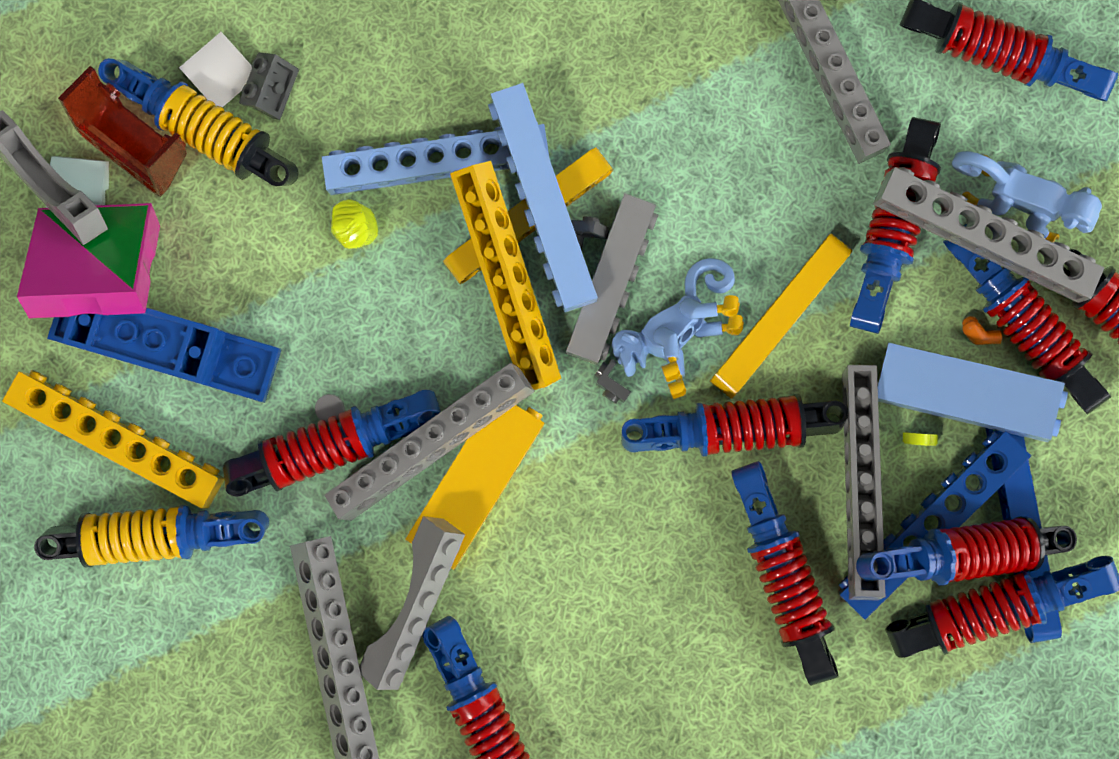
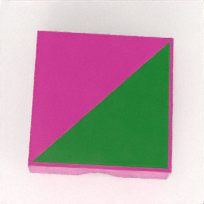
M152 203L95 205L99 209L108 229L85 245L73 235L49 208H38L17 293V298L28 318L71 317L79 314L119 315L145 313L151 283L150 267L156 254L160 223Z

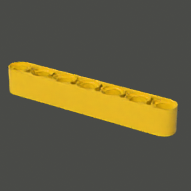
M597 147L588 151L556 175L566 207L613 172L614 169ZM523 199L508 211L518 243L536 230L535 225L529 227L524 210L529 209L526 199ZM469 239L443 260V263L459 284L465 283L481 271L472 239Z
M830 233L719 368L710 382L732 399L846 261L853 250Z

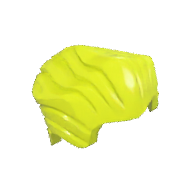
M343 200L332 209L331 233L344 248H361L364 245L371 244L377 237V221L372 210L354 200Z

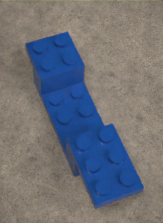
M146 308V312L142 314H79L71 317H54L47 337L49 340L263 403L266 402L282 349L229 334L211 326Z

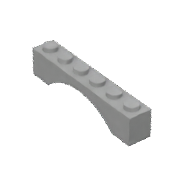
M1 110L0 158L83 245L106 231L108 228L95 204L82 191L68 184L46 162L18 125Z
M423 516L412 541L413 569L410 588L404 606L388 632L378 641L367 647L359 666L361 676L377 690L399 689L465 534L445 519Z

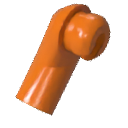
M973 316L966 317L962 321L963 333L973 344H1001L1002 334L1000 330L985 331L977 318Z

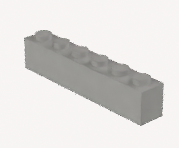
M624 193L592 280L598 297L597 302L582 307L566 354L598 365L599 359L605 361L611 346L606 343L609 333L615 335L620 318L615 317L619 307L625 308L630 292L625 291L628 281L634 282L640 267L634 265L638 255L644 256L649 240L644 239L647 229H654L659 215L653 213L656 204Z

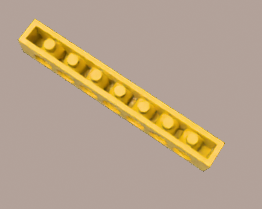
M487 161L450 173L512 364L521 369L534 390L545 388L560 380L561 375L492 162Z
M31 370L30 373L19 371L2 402L199 508L206 509L210 507L224 482V477L218 475L220 472L218 468L208 463H204L203 466L194 462L195 456L181 449L178 453L169 449L170 443L157 436L154 439L145 436V429L133 423L127 426L119 422L121 417L109 410H105L104 413L95 409L96 403L82 396L79 400L70 396L72 392L70 389L58 383L55 386L46 383L47 377L36 371ZM42 391H44L46 394V400L42 405H40L38 402V396ZM69 404L71 413L67 418H64L62 410L65 405ZM93 417L96 421V426L90 432L87 429V422ZM118 430L121 439L117 445H114L111 441V436L113 432ZM142 443L146 448V453L142 458H138L136 448ZM164 457H168L171 462V466L166 472L160 466L161 460ZM189 470L194 471L196 475V480L192 485H188L185 481V475Z

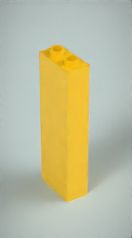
M515 405L468 438L405 540L412 544L423 516L445 519L465 534L451 567L453 570L456 569L545 425L541 421L543 415L530 407L525 411Z

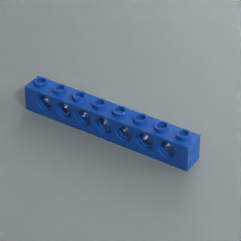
M994 431L983 441L982 444L985 447L978 454L973 452L962 462L964 468L957 475L953 472L941 483L944 488L937 495L934 493L928 495L920 504L923 508L916 515L913 513L909 514L900 523V526L903 528L895 536L890 533L883 540L884 550L902 547L904 539L910 535L915 536L917 539H923L924 535L929 532L924 527V520L929 515L937 517V529L960 527L1032 455L1006 431H1002L999 434ZM991 454L997 455L1000 460V465L995 470L989 469L986 464L987 457ZM971 474L976 475L979 479V486L973 491L969 490L965 484L966 478ZM953 494L958 498L959 505L955 510L949 511L945 507V499ZM848 575L840 582L839 586L841 589L838 593L866 620L907 578L886 579L885 597L880 600H849Z

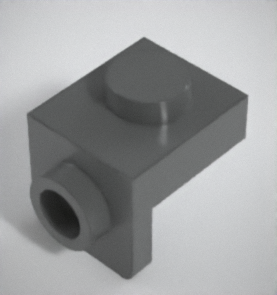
M584 216L583 220H571L581 251L584 238L608 239L609 227L600 224V219Z
M612 359L609 364L603 362L594 375L599 378L596 385L605 390L602 395L613 403L617 404L619 400L624 403L631 391L608 377L617 363Z

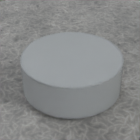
M331 394L320 397L315 405L317 417L320 420H325L327 423L330 416H335L339 420L338 414L345 411L343 401Z

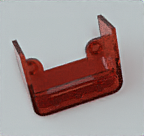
M89 66L58 97L75 130L86 141L155 195L161 197L169 189L187 155L186 144L177 133L172 136L167 134L164 136L160 135L124 107L119 99L121 96L120 92L110 83L104 85L100 81L95 69Z

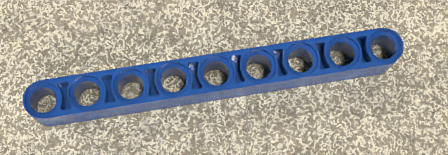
M985 428L987 437L994 431L997 434L1002 432L994 429ZM1008 433L1026 450L1023 436ZM991 454L993 470L999 467L1000 460L997 455ZM1027 460L997 490L1003 520H1012L1016 517L1027 516L1034 520L1039 528H1042L1029 460ZM1045 555L1044 562L1038 570L1028 572L1032 578L1043 576V572L1050 571L1047 555ZM1022 571L1016 572V573L1013 572V573H1014V575H1016V574L1022 573ZM1058 610L1046 613V624L1032 625L1031 623L1030 627H1024L1025 635L1030 643L1061 638L1062 628Z

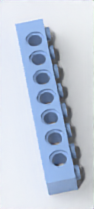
M539 124L538 127L549 156L545 125ZM499 126L492 132L483 133V130H472L467 132L465 136L456 137L455 134H445L439 136L438 140L428 141L427 138H417L412 140V143L401 145L399 142H390L384 144L383 148L373 149L372 146H363L357 148L356 152L345 153L344 150L331 151L329 156H322L326 190L330 195L451 178L450 173L487 161L492 162L494 171L509 169L506 157L510 156L507 146H501L497 131L501 130ZM489 144H495L499 147L495 154L489 155L484 152V148ZM461 148L471 150L470 156L465 159L457 157L456 154ZM434 152H440L444 155L443 159L438 163L429 161L430 155ZM407 156L416 158L415 163L410 167L402 165V160ZM386 160L388 162L386 169L382 171L374 169L378 161ZM350 165H360V170L357 174H347V169Z

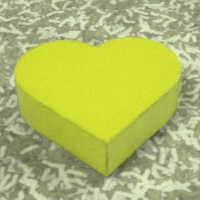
M903 432L902 442L911 445L936 446L938 445V435Z

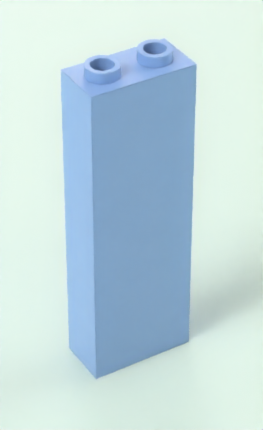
M888 343L878 383V402L1049 442L1052 436L1057 437L1061 420L1056 419L1059 408L1064 409L1068 392L1063 391L1065 385L1063 382Z

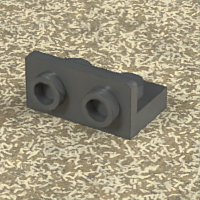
M259 52L252 63V69L242 89L239 103L243 106L253 107L273 119L280 120L299 68L276 54Z

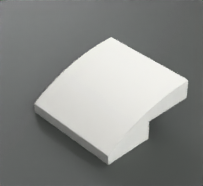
M220 32L179 68L207 100L213 101L216 106L223 107L242 91L250 75L252 65L227 37Z

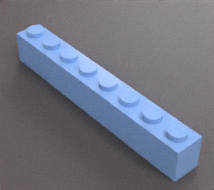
M521 83L491 93L492 103L488 104L492 120L498 119L501 130H498L497 134L501 146L508 147L510 156L506 157L510 172L511 174L517 173L519 183H516L515 186L520 200L526 199L529 209L524 210L529 227L535 225L538 236L533 238L538 253L544 252L547 263L543 264L548 280L553 279L556 290L552 291L556 306H562L565 313L597 302V294L524 84Z

